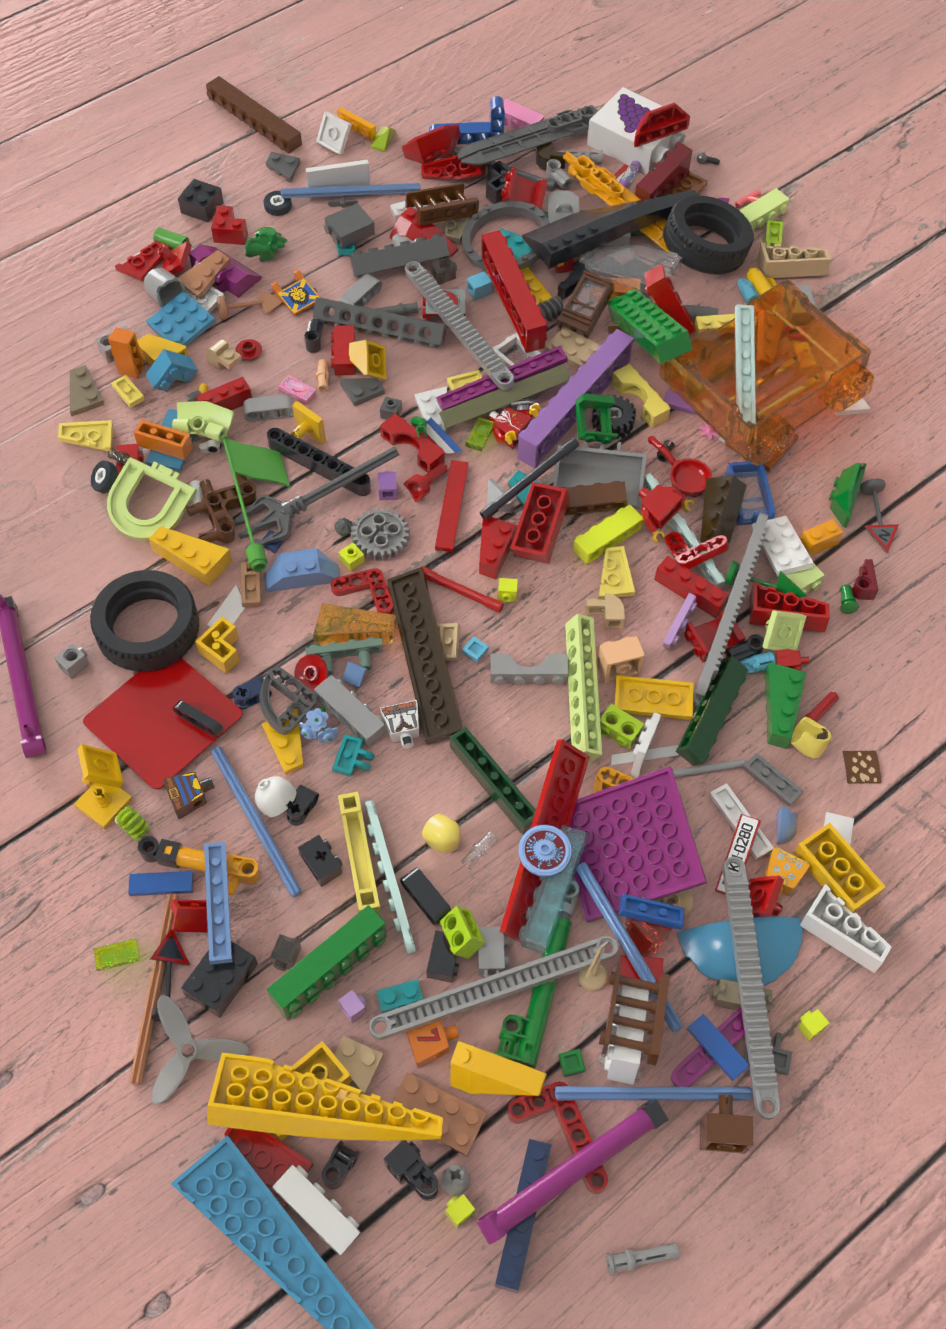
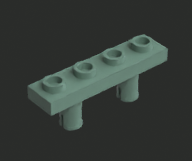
M369 637L366 640L358 641L352 639L345 643L331 642L328 645L322 646L314 644L306 647L305 651L306 655L314 654L320 656L325 661L329 676L333 675L332 659L359 655L360 666L367 668V671L371 670L370 654L383 652L382 638Z

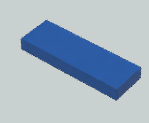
M193 871L130 874L128 894L129 896L193 893L194 873Z
M627 894L621 895L619 916L682 930L684 908Z
M704 1014L687 1027L686 1030L731 1081L735 1080L750 1066Z

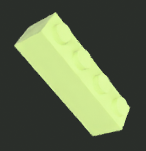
M776 188L739 211L745 215L754 231L767 223V220H773L778 215L784 214L788 209L789 198Z

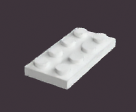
M787 516L767 520L764 527L767 533L762 549L777 577H779L780 570L787 575L813 568V561Z

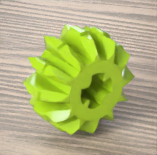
M127 806L115 817V822L133 840L139 841L150 830V825L132 807Z

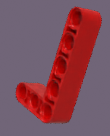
M558 1081L542 1087L540 1096L523 1095L511 1101L508 1108V1118L515 1124H521L554 1110L572 1155L593 1142L575 1100H556L553 1092L557 1086H568L565 1082ZM541 1098L544 1100L545 1105L540 1108L536 1107L533 1104V1100ZM519 1106L523 1108L524 1114L516 1116L513 1114L512 1109ZM569 1110L573 1112L575 1118L573 1120H566L562 1113ZM580 1132L584 1140L576 1142L573 1140L572 1134ZM603 1164L583 1178L587 1189L593 1194H600L608 1184V1176ZM599 1176L603 1181V1185L595 1187L591 1183V1177Z

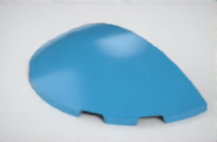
M753 918L763 985L776 981L780 975L789 970L796 960L803 936L802 927L800 926L801 919ZM729 920L677 932L684 954L695 963L699 972L709 979L714 978L718 981L725 979L738 982Z

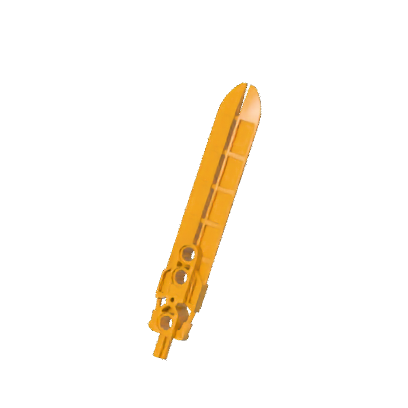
M568 151L563 155V159L571 164L568 168V173L580 181V185L589 193L597 195L609 206L641 200L619 183L615 176L606 168L596 166V163L591 161L589 157L582 155L576 158ZM666 219L639 229L674 257L668 250L663 238Z

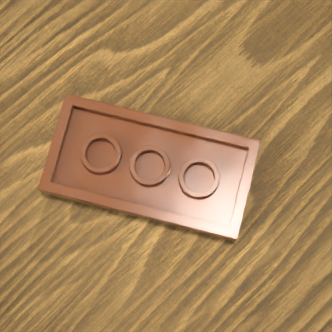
M408 1072L392 1101V1104L394 1101L399 1102L409 1110L416 1108L443 1117L441 1139L434 1140L466 1157L487 1116L486 1112Z

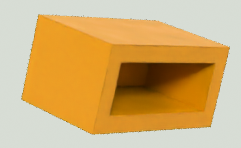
M832 519L803 531L800 540L811 557L838 545L843 531L835 520Z

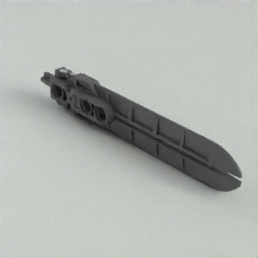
M593 105L578 108L576 111L566 110L559 112L555 117L466 145L460 150L458 158L462 159L461 162L465 164L482 165L568 136L575 137L584 134L589 129V120L599 110Z

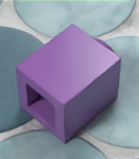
M378 472L379 500H397L396 472Z

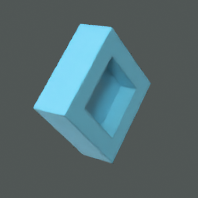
M473 637L462 649V653L478 663L488 652L489 646Z

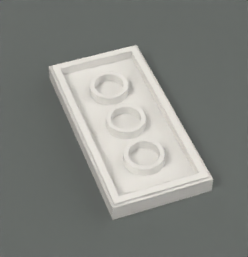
M368 160L306 168L308 187L370 185Z

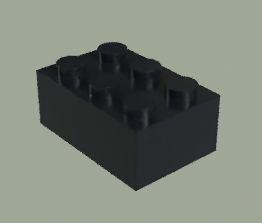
M232 941V962L210 965L208 950L181 987L186 997L219 1018L258 965L253 954Z

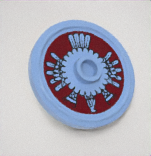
M549 825L535 826L522 836L518 848L519 858L523 866L531 873L543 877L553 876L563 871L568 865L571 857V844L567 836L558 828Z

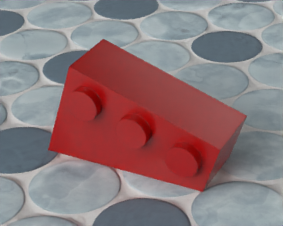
M490 517L487 521L483 519L479 574L497 579L510 552L517 525L494 517Z

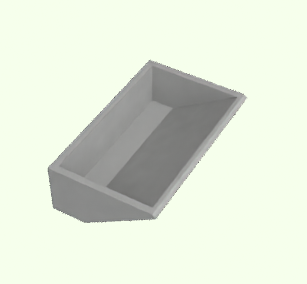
M584 440L583 447L576 448L556 463L553 486L568 488L577 485L586 486L595 483L604 484L613 481H625L627 506L630 504L634 509H641L642 498L638 496V493L643 488L647 454L620 451L621 442L617 443L616 451L604 450V444L600 443L599 449L587 448V442ZM558 445L557 451H558L563 445Z

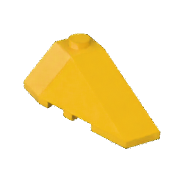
M458 1041L451 1060L450 1086L470 1094L540 1096L547 1073L472 1044Z

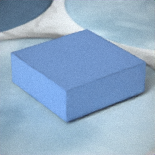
M350 661L347 664L342 680L361 687L367 668Z

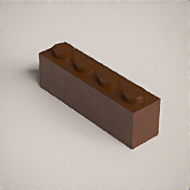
M613 481L604 484L595 483L586 486L577 485L568 488L560 487L567 489L570 496L565 516L619 510L627 506L625 481Z

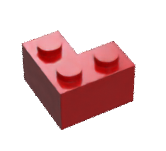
M217 205L211 226L214 243L245 245L248 236L246 219H235L233 207Z

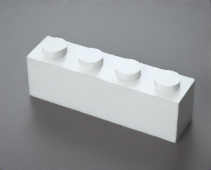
M292 1165L275 1183L272 1189L338 1255H341L359 1235L360 1232L357 1230L359 1224L351 1216L345 1218L340 1213L342 1207L334 1199H331L329 1202L323 1196L325 1190L317 1182L312 1185L306 1179L308 1173L301 1166L298 1165L295 1168Z

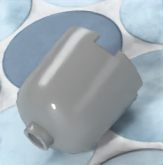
M164 268L152 269L144 279L145 291L161 307L168 304L182 291L185 292L183 282Z

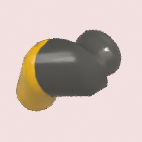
M204 383L200 384L198 391L192 392L187 396L188 402H197L196 396L207 392L208 386Z

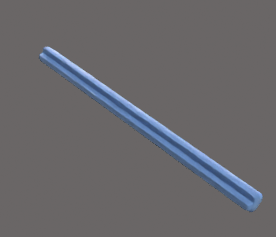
M420 184L281 189V198L401 194L420 190Z
M218 746L212 749L211 753L291 897L300 895L301 889L222 748Z
M585 862L579 864L576 871L641 980L654 983L656 979ZM649 991L651 998L656 1001V995ZM667 999L664 1020L674 1033L679 1031L683 1024Z
M557 1086L555 1088L556 1100L657 1099L663 1101H719L718 1095L726 1094V1097L732 1095L733 1101H750L753 1098V1091L750 1087Z

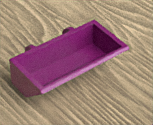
M198 245L189 254L191 267H194L219 249L207 245ZM222 252L232 262L226 269L221 270L217 274L215 281L219 285L217 289L221 292L229 291L239 298L260 281L262 276Z

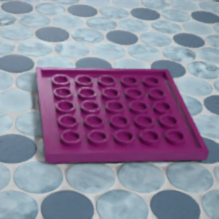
M671 766L577 799L567 838L571 844L570 861L576 883L579 886V896L585 919L588 923L602 919L604 916L576 871L577 866L584 862L588 865L616 914L619 913L622 894L656 901L707 884Z

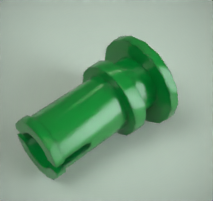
M842 585L840 588L842 596L840 610L844 614H852L859 609V604L853 597L851 585Z

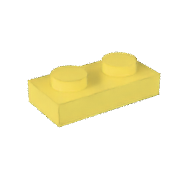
M126 375L111 383L112 388L130 408L145 401L144 395Z

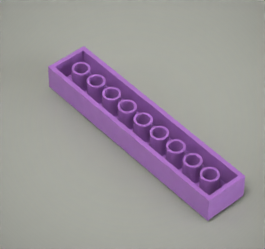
M618 329L613 334H609L605 343L599 345L595 354L589 356L585 365L580 366L578 372L570 377L568 383L560 388L558 394L552 397L548 405L540 410L538 416L530 421L528 427L520 432L517 447L519 460L533 468L537 467L577 422L575 400L583 393L601 395L612 382L613 372L630 362L634 342L633 337Z

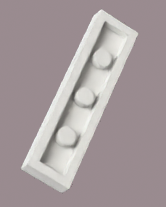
M727 783L710 792V798L734 831L741 814L751 817ZM760 828L751 850V855L756 861L769 854L773 849V846Z

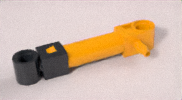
M145 836L138 842V851L148 863L157 861L159 865L177 869L181 866L205 872V853L202 850L184 847L179 842L161 839L159 844L153 836ZM154 847L152 851L146 852L147 848ZM228 854L227 874L228 880L231 881L228 890L229 895H234L239 883L252 885L260 879L261 873L254 859ZM247 869H254L251 874H244Z

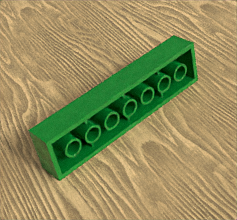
M631 289L626 294L613 297L611 301L607 302L612 321L629 336L633 337L660 364L693 350L688 331L637 289Z

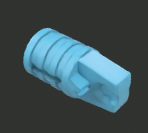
M740 278L737 284L746 304L749 305L750 302L760 301V296L754 285L748 279Z
M771 651L753 655L739 661L749 669L747 673L766 670L768 662L776 664L775 657Z

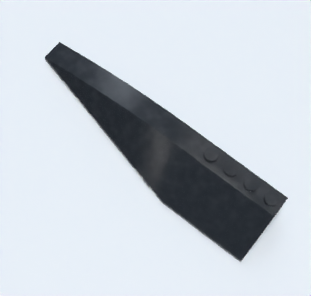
M689 190L577 212L523 234L522 239L546 266L551 268L621 238L625 234L632 233L667 218L678 201L686 197L700 195L695 190Z

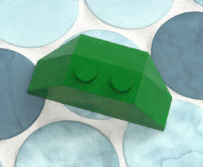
M856 463L842 470L840 477L836 476L833 487H836V489L831 491L829 500L832 501L830 509L844 528L847 527L851 518L867 463Z

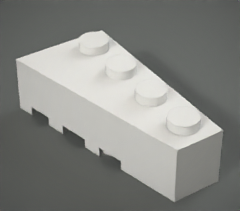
M825 884L800 926L875 973L884 962L892 947L871 927H867L856 912L853 914L844 905L845 902L840 897L836 898L830 892L831 889Z

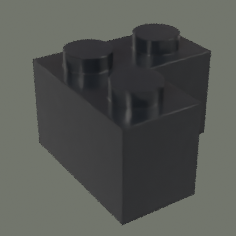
M500 160L488 167L486 198L493 204L502 202L503 196L501 192L506 183L504 180L505 175L511 170Z

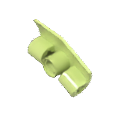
M207 401L177 402V419L173 420L172 429L223 442L221 437L227 435L234 412Z

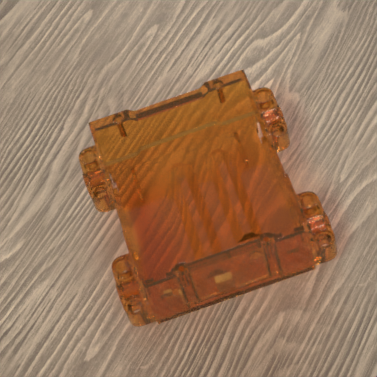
M785 279L746 304L754 306L756 424H752L750 421L746 423L743 420V414L740 413L739 406L736 404L735 318L713 332H709V328L690 339L693 350L659 365V375L670 386V389L710 425L719 436L727 441L738 454L756 466L765 464L789 448L793 443L795 430L827 408L834 412H842L868 395L872 390L875 379L874 375L867 369L871 350L852 333L845 332L809 301L805 293L788 279ZM761 311H766L784 320L773 364L768 366L757 361L758 315Z

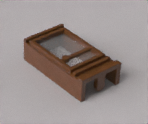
M584 270L561 315L557 318L558 328H562L563 324L568 325L569 329L574 332L577 330L584 332V337L588 339L614 292V282L609 278H602L594 272Z

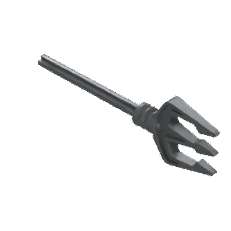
M396 447L386 450L304 496L296 495V499L291 498L289 503L287 501L282 503L280 500L267 495L259 497L246 509L247 516L250 517L265 508L269 512L254 525L250 526L252 534L254 535L257 531L276 525L279 527V530L263 540L254 539V542L266 547L288 540L291 535L292 518L295 517V514L299 515L301 510L305 512L307 506L399 456ZM243 513L233 521L234 526L245 523ZM247 528L238 535L240 539L249 537Z

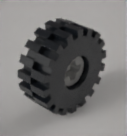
M612 395L615 398V404L610 407L612 433L618 434V437L615 438L616 440L619 439V436L624 438L626 434L629 435L631 430H633L636 408H634L633 403L629 404V399L623 400V396L616 398V395ZM593 409L591 423H593L592 427L593 429L596 428V432H601L599 409Z

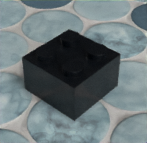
M194 178L178 197L182 214L205 222H209L215 215L217 205L221 206L224 203L220 187Z

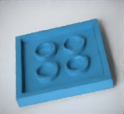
M184 291L146 321L147 325L161 338L188 346L216 322L210 313Z

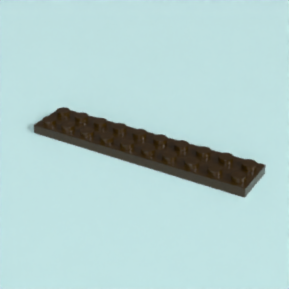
M422 567L387 579L415 700H417L425 742L429 745L453 736L463 729V724L426 577Z

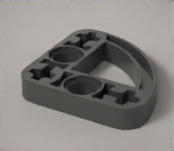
M273 667L264 678L260 689L259 701L262 713L270 726L279 734L288 735L303 720L307 712L312 710L317 701V696L284 669ZM270 685L293 701L280 717L277 716L270 702ZM294 685L297 688V691L291 692L288 690L287 686ZM298 709L301 712V715L295 716L292 714L291 710ZM289 719L290 722L288 726L283 727L282 724H285V722Z

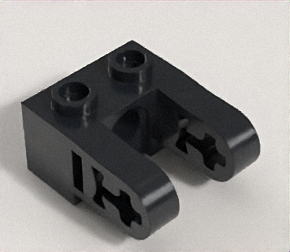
M402 1140L383 1158L385 1167L400 1184L406 1181L422 1200H434L438 1195L437 1177L422 1160L419 1148L412 1141L408 1143L406 1140ZM423 1182H424L427 1186H430V1185L432 1184V1187H433V1188H432V1189H429L428 1187H426V1188L424 1189V1188H423Z

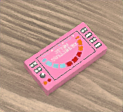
M290 375L278 386L280 391L291 395L305 404L316 394V389Z

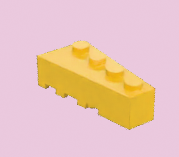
M162 526L149 537L152 550L208 587L232 562L229 549Z

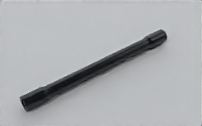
M575 438L570 439L546 461L497 500L479 512L480 516L487 521L532 482L578 448V441Z

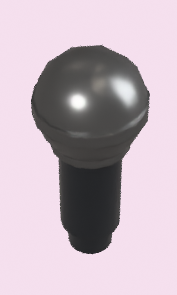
M703 152L697 156V161L700 164L707 162L716 165L720 163L718 158L709 157Z

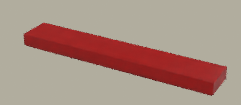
M451 460L435 550L453 552L468 462Z

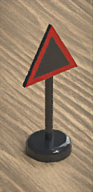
M172 928L149 959L167 962L165 995L170 998L172 963L190 965ZM155 1007L152 1010L151 1018L161 1022L158 1008Z

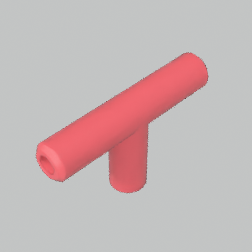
M756 190L735 202V206L739 208L748 202L756 201L759 199L758 196L761 195V191Z

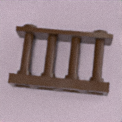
M462 182L406 192L405 207L406 209L409 207H416L418 209V223L422 226L470 217L478 212L479 200L477 197L467 199L464 196V183Z
M617 964L616 971H611L609 984L613 985L606 1030H601L599 1044L603 1045L602 1054L606 1055L609 1044L643 1051L645 1055H648L647 1064L656 1066L660 1054L670 975L661 973L659 981L653 983L621 976L622 964ZM618 985L652 991L656 995V1001L648 1002L617 995ZM615 1004L650 1011V1014H654L653 1021L649 1020V1022L614 1015ZM612 1024L647 1031V1034H651L650 1041L646 1040L645 1043L611 1035Z

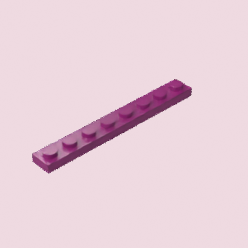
M558 346L507 368L513 374L514 383L564 364L568 362V357L561 346ZM486 376L436 397V401L441 410L444 411L500 388L489 376ZM509 379L501 380V382L507 383L510 381Z

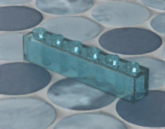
M564 825L561 831L567 836L571 844L570 861L560 873L548 877L540 876V881H542L540 888L536 887L533 900L535 901L533 907L529 906L526 913V919H528L526 926L521 927L518 936L522 947L546 954L587 842L586 832Z

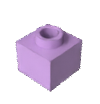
M351 990L338 1000L340 1008L351 1023L366 1013L365 1005L367 1003L360 993L356 995Z

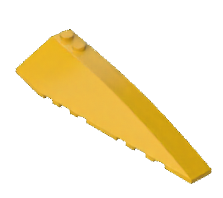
M222 1052L208 1102L207 1125L344 1140L441 1139L443 1117L416 1108L409 1110L399 1102L394 1101L392 1104L381 1100V1096L375 1094L368 1096L362 1094L360 1089L327 1078L320 1080L315 1077V1074L309 1072L302 1074L293 1071L294 1067L288 1065L282 1067L274 1064L273 1060L261 1057Z

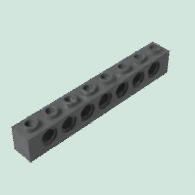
M316 297L313 318H317L323 323L331 321L335 326H343V324L354 325L355 330L363 328L365 332L375 334V331L381 332V336L385 337L395 335L397 336L396 339L403 341L409 338L413 339V343L417 344L427 342L429 343L428 346L438 348L439 345H444L447 325L321 297ZM331 308L335 310V315L333 317H331L329 314V310ZM347 311L351 314L350 320H346L345 313ZM362 315H365L367 318L365 324L361 322ZM378 318L383 321V325L380 328L376 324ZM394 322H397L399 325L397 331H394L392 328ZM410 325L415 328V332L412 335L408 332ZM427 328L431 331L429 338H426L424 335V331Z

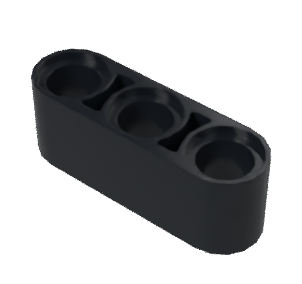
M415 867L399 879L404 889L434 926L438 925L451 911L448 903L418 867Z

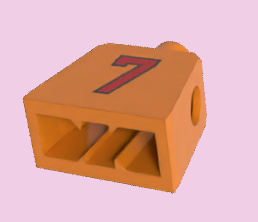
M441 1020L406 1032L417 1069L449 1052L448 1041L459 1037L455 1024L443 1028Z

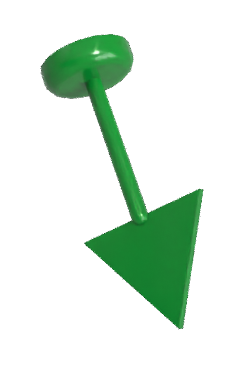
M732 561L725 581L727 586L734 585L740 568V564L737 561ZM781 570L777 585L753 577L750 578V582H758L763 586L777 588L776 591L786 594L788 592L795 593L799 598L807 596Z

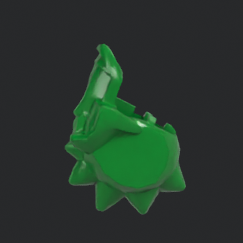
M259 228L255 233V238L251 237L247 241L245 256L249 258L259 256L261 262L272 260L278 248H284V243L288 240L281 237L282 234L276 232L274 228Z

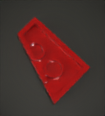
M154 241L141 249V253L135 257H128L127 262L122 265L120 263L115 266L116 271L143 282L147 273L155 269L164 259L157 253L158 248L163 243Z

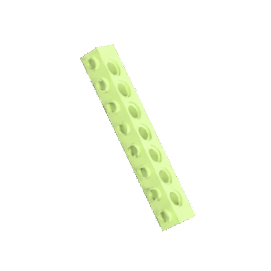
M577 613L565 624L571 743L574 747L590 756L588 764L602 756L594 618Z

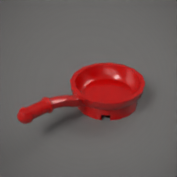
M649 436V444L658 449L672 465L670 471L672 487L678 488L686 498L687 496L695 498L702 495L705 491L706 479L712 478L710 468L697 459L688 458L676 461L664 444H661L654 436Z

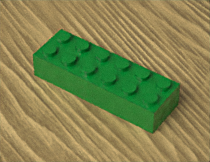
M370 905L366 906L269 986L266 990L270 1000L287 1021L291 1017L293 1019L296 1018L303 1011L302 1008L308 1003H314L323 990L332 988L341 975L345 976L353 969L354 964L358 961H364L373 948L382 946L387 938L385 922Z

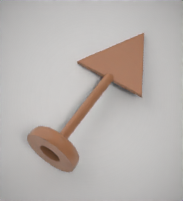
M257 291L260 300L227 305L224 297L218 296L217 309L220 319L225 320L228 318V309L262 304L265 315L283 304V302L277 295Z

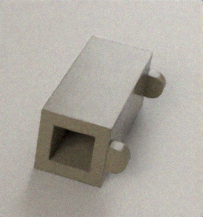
M720 979L718 985H714L712 991V998H715L714 1006L738 1010L741 1008L738 982ZM763 988L768 1015L773 1000V990Z

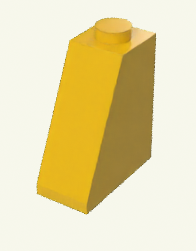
M146 334L137 340L142 358L151 366L163 349L189 356L185 345L158 336Z

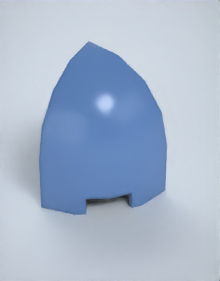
M780 807L776 814L777 844H785L791 841L796 834L797 813H790V808Z

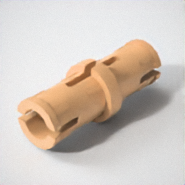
M320 359L317 362L318 372L316 373L318 391L327 392L329 390L328 380L330 378L328 361Z

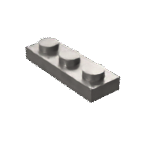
M758 753L743 767L748 774L788 807L803 793L801 788Z

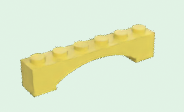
M358 792L338 795L359 912L370 905L378 915H381Z

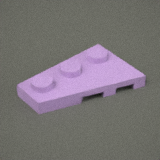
M688 594L663 641V647L670 650L672 646L677 645L681 630L686 628L689 622L688 618L697 607L698 603H696L695 595Z

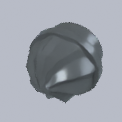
M344 517L335 523V531L341 536H347L351 533V526L353 524Z

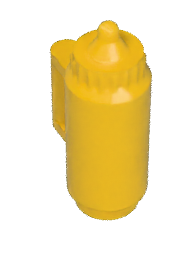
M758 268L748 269L747 278L754 285L761 301H767V304L775 300L776 296L782 294V290L773 277L766 278Z

